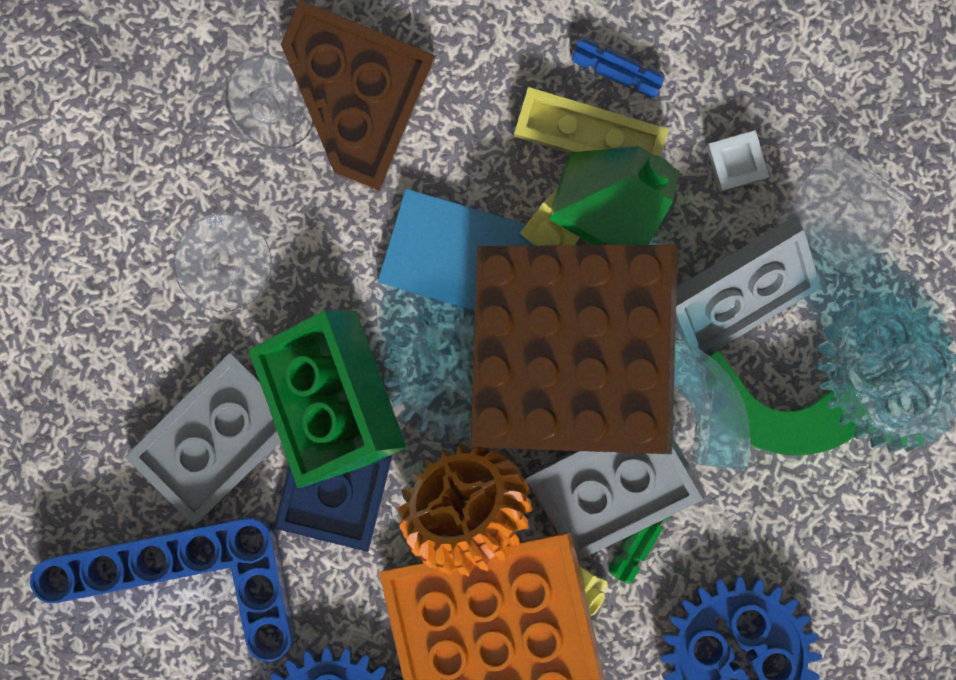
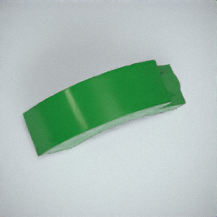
M719 350L713 351L697 362L703 371L697 376L703 388L712 399L715 400L721 396L725 403L709 414L727 433L759 450L792 456L817 454L845 444L871 426L842 385L830 386L799 408L779 411L761 404L749 393Z

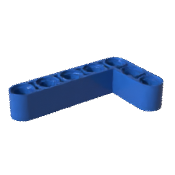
M246 516L60 554L40 562L33 569L30 576V587L33 594L39 600L46 603H61L231 568L245 642L249 652L258 660L273 662L280 659L289 650L295 639V625L277 535L273 525L261 516ZM245 526H254L262 532L264 544L260 551L251 552L242 546L240 533ZM197 536H205L213 542L215 554L211 561H201L194 555L192 544ZM149 546H156L164 552L166 565L162 571L151 570L146 565L144 554ZM101 556L111 558L117 566V575L113 581L102 579L97 572V562ZM53 566L62 568L68 576V585L64 591H59L50 584L49 572ZM263 575L271 580L274 586V593L271 598L261 600L251 593L249 582L252 576ZM265 624L277 626L282 631L283 644L277 648L265 646L259 637L260 627Z

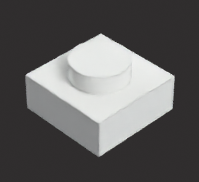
M756 130L709 143L706 146L720 193L769 178Z

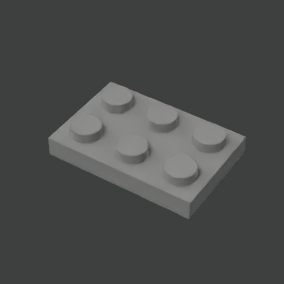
M793 217L778 227L769 229L758 239L738 251L724 256L718 263L693 278L684 280L677 286L676 325L685 348L696 363L713 351L719 350L821 288L804 228Z
M230 352L125 458L195 527L281 441L259 379Z
M674 437L672 454L571 451L533 470L526 477L528 484L558 534L572 532L578 561L704 500L706 495Z

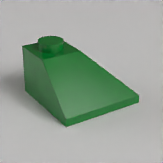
M640 146L571 152L565 161L549 220L592 245H649L674 201L680 171L672 167L666 159L653 155Z

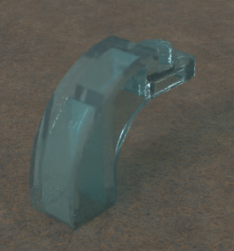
M675 339L674 386L688 400L695 420L691 462L698 465L748 470L750 424L744 401L735 383L727 372L709 355L690 344Z

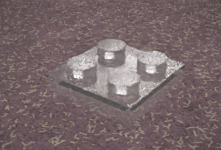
M832 142L773 224L778 227L794 217L805 230L810 251L851 280L857 279L913 199Z

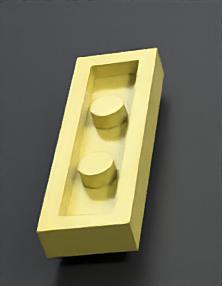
M528 87L514 137L570 154L571 152L640 146L651 154L661 157L669 129Z

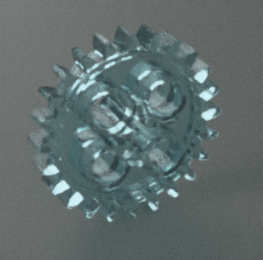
M874 292L864 298L859 297L844 305L845 308L832 315L834 322L822 330L828 340L818 344L817 349L828 356V359L816 364V369L828 373L829 380L819 385L820 389L833 390L835 395L827 404L828 408L841 406L844 411L839 424L843 426L853 421L856 424L854 431L855 439L858 440L870 435L871 448L876 449L886 445L889 453L902 449L910 452L938 441L940 434L952 429L948 420L956 418V406L953 404L956 402V388L954 387L956 371L953 370L952 365L956 363V354H949L947 347L954 340L953 337L941 338L938 331L941 328L942 322L937 320L929 324L926 321L927 307L924 306L913 312L912 299L906 297L897 302L894 292H890L882 297H879L877 292Z

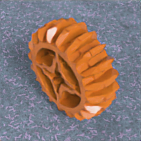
M460 443L456 453L453 455L450 451L442 448L441 459L435 463L425 459L426 470L422 474L411 473L412 481L415 485L414 487L401 490L403 499L407 503L397 508L399 517L403 520L399 527L401 534L408 543V548L415 556H419L427 567H431L433 570L438 567L442 573H446L449 576L457 569L461 574L469 577L474 564H477L480 569L488 571L489 559L494 556L506 561L503 549L508 544L520 546L519 537L515 532L529 529L528 519L524 514L533 510L531 501L527 497L530 493L528 483L520 475L521 471L517 465L507 459L497 449L490 452L488 448L475 447L471 451L468 446ZM456 534H464V535H461V536L450 537V536H453V535H456Z

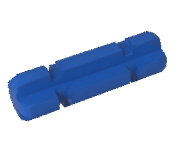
M581 37L578 40L572 53L571 60L586 69L592 66L596 68L595 73L630 88L633 85L638 88L636 92L649 98H655L658 95L665 80L663 72L650 66L644 69L640 67L641 62L607 46L603 50L599 48L600 43L587 37Z

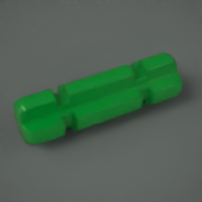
M663 520L625 538L620 547L623 549L621 555L616 554L609 566L608 571L613 577L626 584L633 582L640 570L637 565L640 560L645 561L663 530L661 526Z

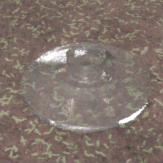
M270 55L252 56L239 63L230 73L225 87L226 108L236 128L247 139L264 148L283 150L299 144L309 135L314 123L287 61ZM260 103H263L268 108L269 113L263 110Z
M214 214L196 221L182 234L175 248L173 268L180 289L193 303L210 311L231 312L248 306L264 291L271 275L272 255L265 237L252 223L235 215ZM229 255L234 261V267L228 273H220L217 269V261L221 256Z

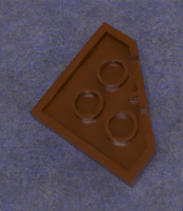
M299 0L281 46L335 175L380 193L434 64L435 55Z

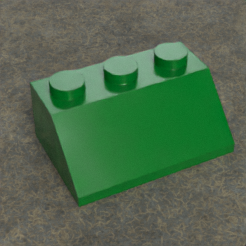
M324 310L248 350L297 488L368 466L407 448L357 311Z

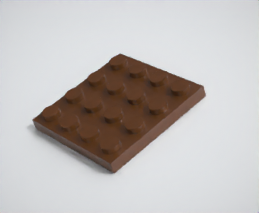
M673 244L477 246L470 447L672 454L678 247Z

